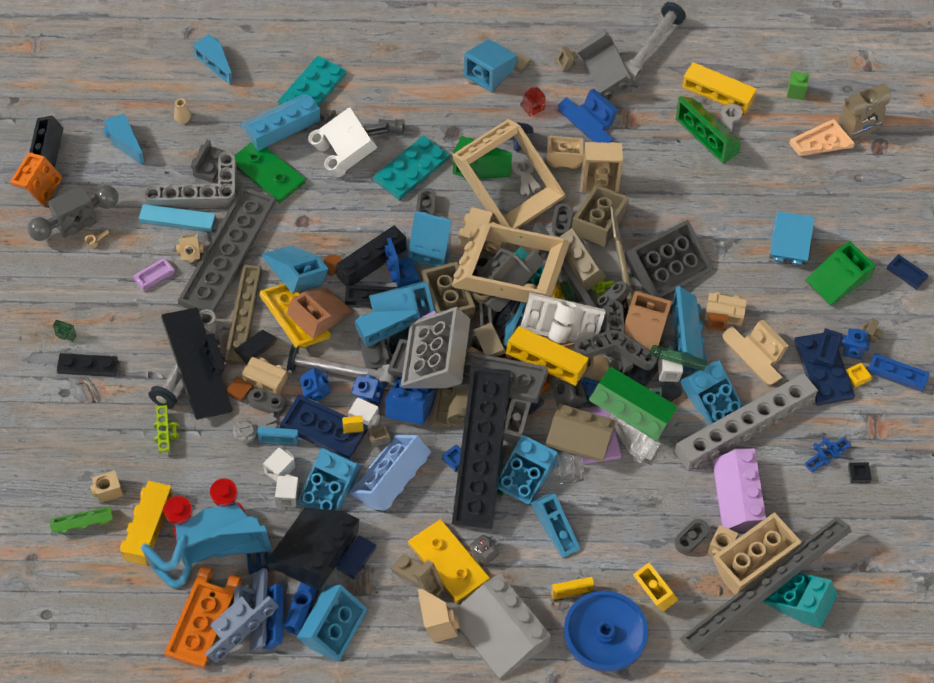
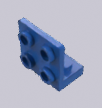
M387 238L388 245L385 246V253L389 260L386 261L392 283L395 282L397 288L419 283V277L412 258L398 260L392 240Z

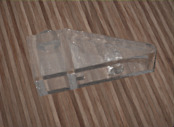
M610 413L609 418L616 420L615 429L626 450L634 456L633 460L641 465L644 462L652 465L663 444Z

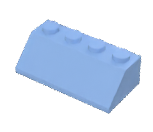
M394 435L391 439L392 443L386 445L349 491V494L374 510L386 511L390 508L393 500L403 492L404 486L416 475V471L427 461V457L431 453L430 449L418 435Z

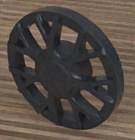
M510 300L495 315L494 325L500 328L509 322L517 312L520 301Z

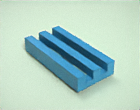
M258 427L257 434L260 443L298 445V430Z

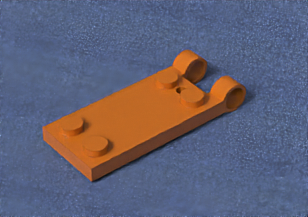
M202 565L164 652L167 658L205 669L209 659L205 653L215 645L218 638L217 633L210 624L231 606L234 599V588L239 585L241 586L242 583L241 576L231 574L225 588L209 584L213 575V568ZM212 593L216 594L214 597L210 596Z

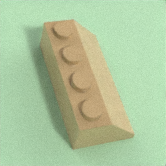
M774 512L715 554L713 560L722 581L736 595L801 545L802 542Z

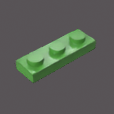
M108 506L51 518V531L64 533L71 528H87L90 524H107L110 520H113L112 507Z

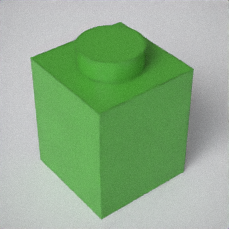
M791 71L787 98L805 99L809 73Z

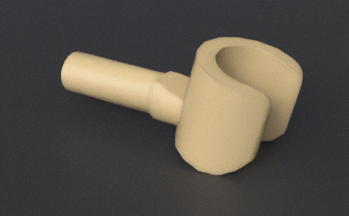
M107 229L97 236L87 235L85 242L86 244L89 243L91 248H96L98 241L110 232Z

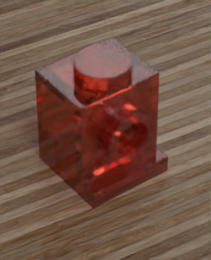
M539 87L530 88L523 94V102L520 105L531 117L545 110L546 96Z

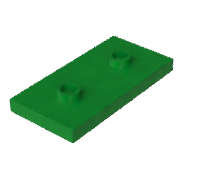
M250 142L234 155L236 169L269 196L274 197L279 204L306 183V179L266 147L257 151L252 142Z

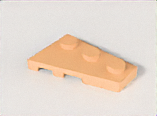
M834 119L790 139L789 142L790 146L799 156L853 148L855 144Z

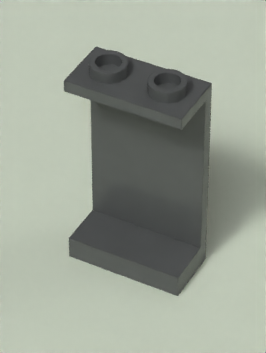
M602 30L575 48L577 54L584 60L598 90L597 92L606 100L612 99L616 94L634 84L612 37L605 30Z

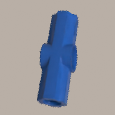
M302 582L297 592L293 595V603L283 625V629L294 635L299 634L308 614L312 611V603L318 591ZM302 601L307 602L306 604H303V605L298 604L299 602H302Z

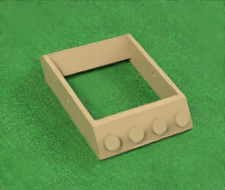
M507 119L452 154L454 162L486 211L493 212L492 220L496 224L519 229L566 198L565 193L521 126L510 119ZM514 136L547 187L503 216L469 164Z
M485 223L470 232L469 242L464 247V255L460 259L459 268L454 274V281L452 283L454 288L525 303L528 302L530 292L552 297L570 244L568 241L559 237L491 223ZM491 239L550 251L537 289L472 276L485 240Z

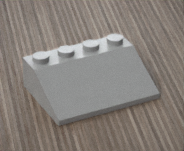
M458 307L410 322L401 380L402 388H449L462 383L470 318Z
M500 573L480 586L454 610V614L459 621V630L499 680L550 644L551 635Z

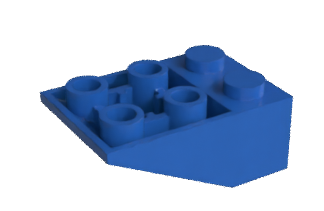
M399 377L385 398L386 418L423 425L430 414L438 388H402V377Z

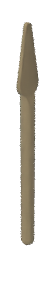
M611 206L614 239L622 281L630 286V293L626 297L629 311L633 292L614 208Z

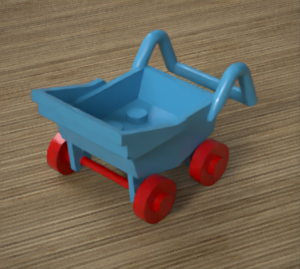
M221 478L216 480L210 487L211 499L220 507L206 508L192 518V506L187 498L174 496L166 502L164 514L169 522L175 524L174 536L177 540L172 560L165 562L146 543L141 546V550L151 569L169 587L175 589L183 587L188 582L193 564L213 556L222 558L235 554L273 552L265 526L259 525L257 517H247L243 506L236 501L238 490L232 480ZM182 559L184 568L179 580H174L166 571L175 569Z

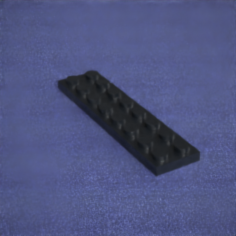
M471 367L451 523L453 526L493 528L511 370Z

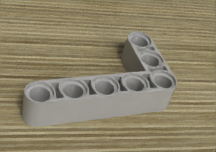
M225 151L219 155L218 184L151 185L144 190L147 205L169 208L231 206L236 198V162L234 154Z

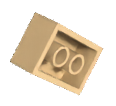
M585 142L581 174L582 193H590L595 185L618 193L623 163L622 143Z

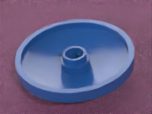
M596 591L586 594L571 606L566 615L564 623L566 646L578 662L592 670L614 672L625 669L637 661L645 649L648 638L646 618L634 601L620 593Z

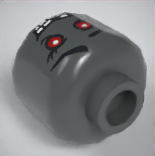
M481 535L470 544V551L468 553L478 565L480 563L487 565L499 555L497 547L500 545L493 536L489 538L486 535Z

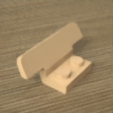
M764 320L759 321L751 335L745 338L733 326L723 333V341L765 385L773 386L782 379V376L772 366L780 361L789 345Z

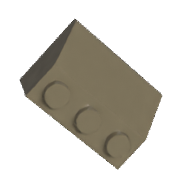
M573 228L559 237L570 243L565 259L586 292L606 278L590 250Z
M559 404L554 414L545 446L603 462L613 436L616 420Z

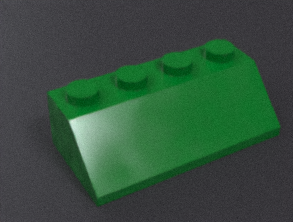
M684 96L678 98L676 120L722 164L739 154L740 140L733 136L726 126L721 125L713 114L705 110L703 105L694 98Z
M611 366L589 399V401L658 441L678 407Z

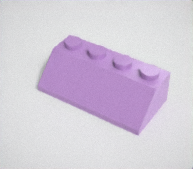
M755 448L735 449L713 459L721 524L723 527L735 532H747L766 519Z

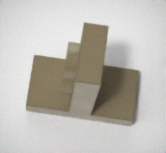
M403 554L390 567L392 573L436 597L445 589L434 563L430 560L421 564Z

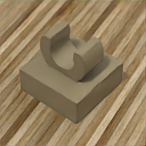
M562 47L556 57V61L562 72H565L575 65L574 60L579 57L576 52H571L569 47Z
M874 318L865 323L861 329L868 332L867 340L869 339L873 343L876 342L877 338L881 339L883 335L881 330L876 329L879 322Z

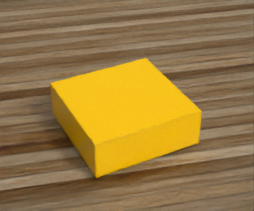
M862 362L846 369L849 380L855 388L872 379V376Z
M361 415L342 418L344 434L363 432V419Z

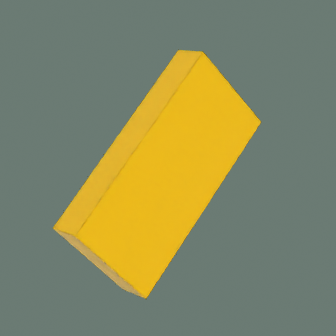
M593 577L552 584V599L556 600L593 592Z

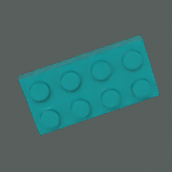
M317 55L280 97L278 106L305 94L311 96L319 107L347 75V70Z
M423 135L374 175L373 180L400 201L448 161L450 155Z

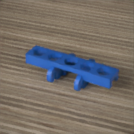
M823 437L821 443L813 444L814 450L818 454L806 461L805 466L812 473L824 464L828 465L830 460L836 456H842L843 452L850 448L851 443H848L845 437L837 442H830L827 437ZM844 443L845 446L841 448L839 444ZM824 445L828 447L825 451L821 448ZM825 453H830L831 457L826 458ZM810 463H815L816 465L812 468L809 466Z

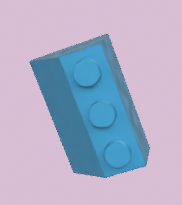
M326 585L297 638L311 650L335 661H340L368 608L342 585Z

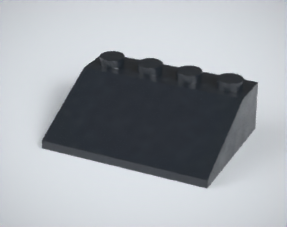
M304 507L266 560L265 566L320 591L358 535L360 519L339 510Z

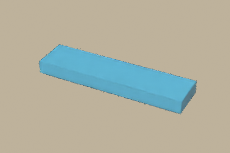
M143 204L139 223L212 232L216 216L214 213Z

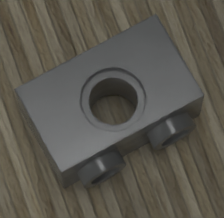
M553 375L548 377L557 407L559 404L578 409L587 402L581 379L575 386Z

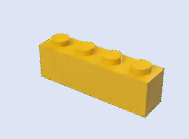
M692 62L685 73L682 88L722 105H739L744 114L747 113L756 94V88Z
M518 326L508 340L506 354L525 363L548 367L549 374L575 386L586 371L588 357L535 334L528 329Z
M148 480L146 487L142 488L140 493L141 501L134 508L133 522H130L127 527L128 535L126 540H123L120 545V552L125 561L148 565L141 546L146 543L154 549L166 517L164 506L173 497L170 485Z

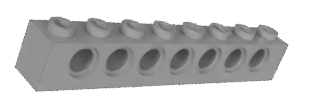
M803 373L678 442L675 454L688 471L692 468H699L706 460L710 458L715 459L724 450H731L740 441H747L756 432L761 433L769 425L781 422L785 416L795 414L801 407L811 405L815 401L818 390Z

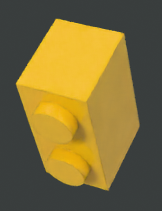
M649 562L633 574L662 613L678 601V598Z

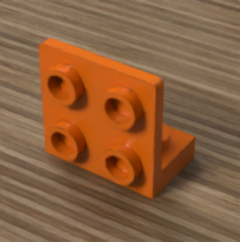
M28 152L10 183L14 187L27 190L40 205L46 206L63 177L44 156Z

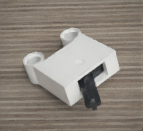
M349 107L319 130L312 131L308 140L320 152L326 151L330 144L332 145L337 156H329L325 160L324 166L334 177H341L345 174L346 170L378 148L371 136L389 133L391 128L388 122L364 126L358 115Z

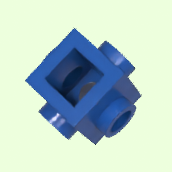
M849 328L847 335L842 337L841 346H844L842 356L861 360L864 351L869 350L870 340H867L868 332Z
M312 368L300 377L304 397L318 402L331 393L330 382L326 372Z
M365 375V377L357 376L356 381L352 385V395L367 402L380 404L385 385L371 375Z

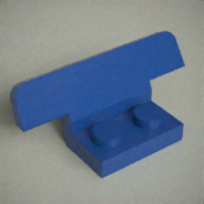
M595 89L589 90L584 104L579 107L567 97L558 104L559 112L592 142H613L614 139L605 130L612 126L618 109Z

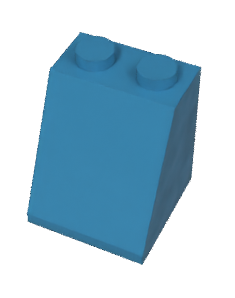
M488 39L464 54V77L493 93L514 70V66L517 64V55L513 51L502 47L499 43Z
M777 211L773 220L769 258H773L774 262L783 263L785 260L791 261V264L802 266L803 263L806 264L809 257L815 217Z

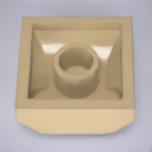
M548 136L547 164L554 168L568 167L576 169L580 167L583 162V138Z

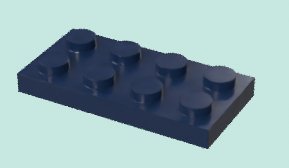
M823 333L795 337L794 343L805 374L818 390L815 397L816 405L820 406L853 400L855 394L839 350L833 368L814 362Z
M298 395L280 423V428L298 430L299 438L351 459L366 434L368 425L363 423V432L344 434L342 418L348 416Z

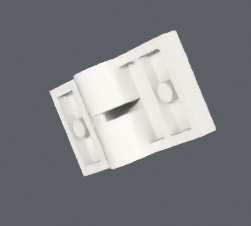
M530 292L520 327L528 329L535 334L548 336L549 339L557 343L564 344L567 341L576 343L581 339L599 334L605 309Z

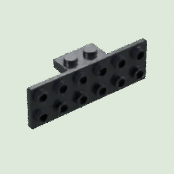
M198 308L162 314L161 319L195 419L200 420L231 413L233 408L221 377L226 368V360L221 356L220 343L216 340L214 333H206Z

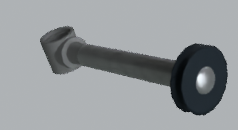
M666 2L661 9L664 17L636 57L629 60V62H624L634 84L637 83L642 74L643 63L672 24L679 25L685 20L686 13L678 4L674 2Z
M208 309L200 311L206 333H215L217 331L215 313ZM175 364L162 387L153 386L148 393L149 398L158 406L167 405L168 409H172L177 403V398L173 394L175 387L181 379L177 364Z
M292 344L288 356L287 372L291 370L292 373H294L297 365L352 377L371 375L385 385V391H390L399 376L388 374L389 365H383L376 370L299 354V345L295 348Z

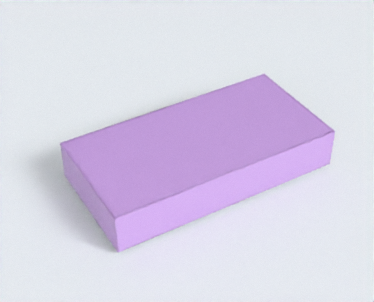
M164 257L133 275V279L144 292L175 274V269Z

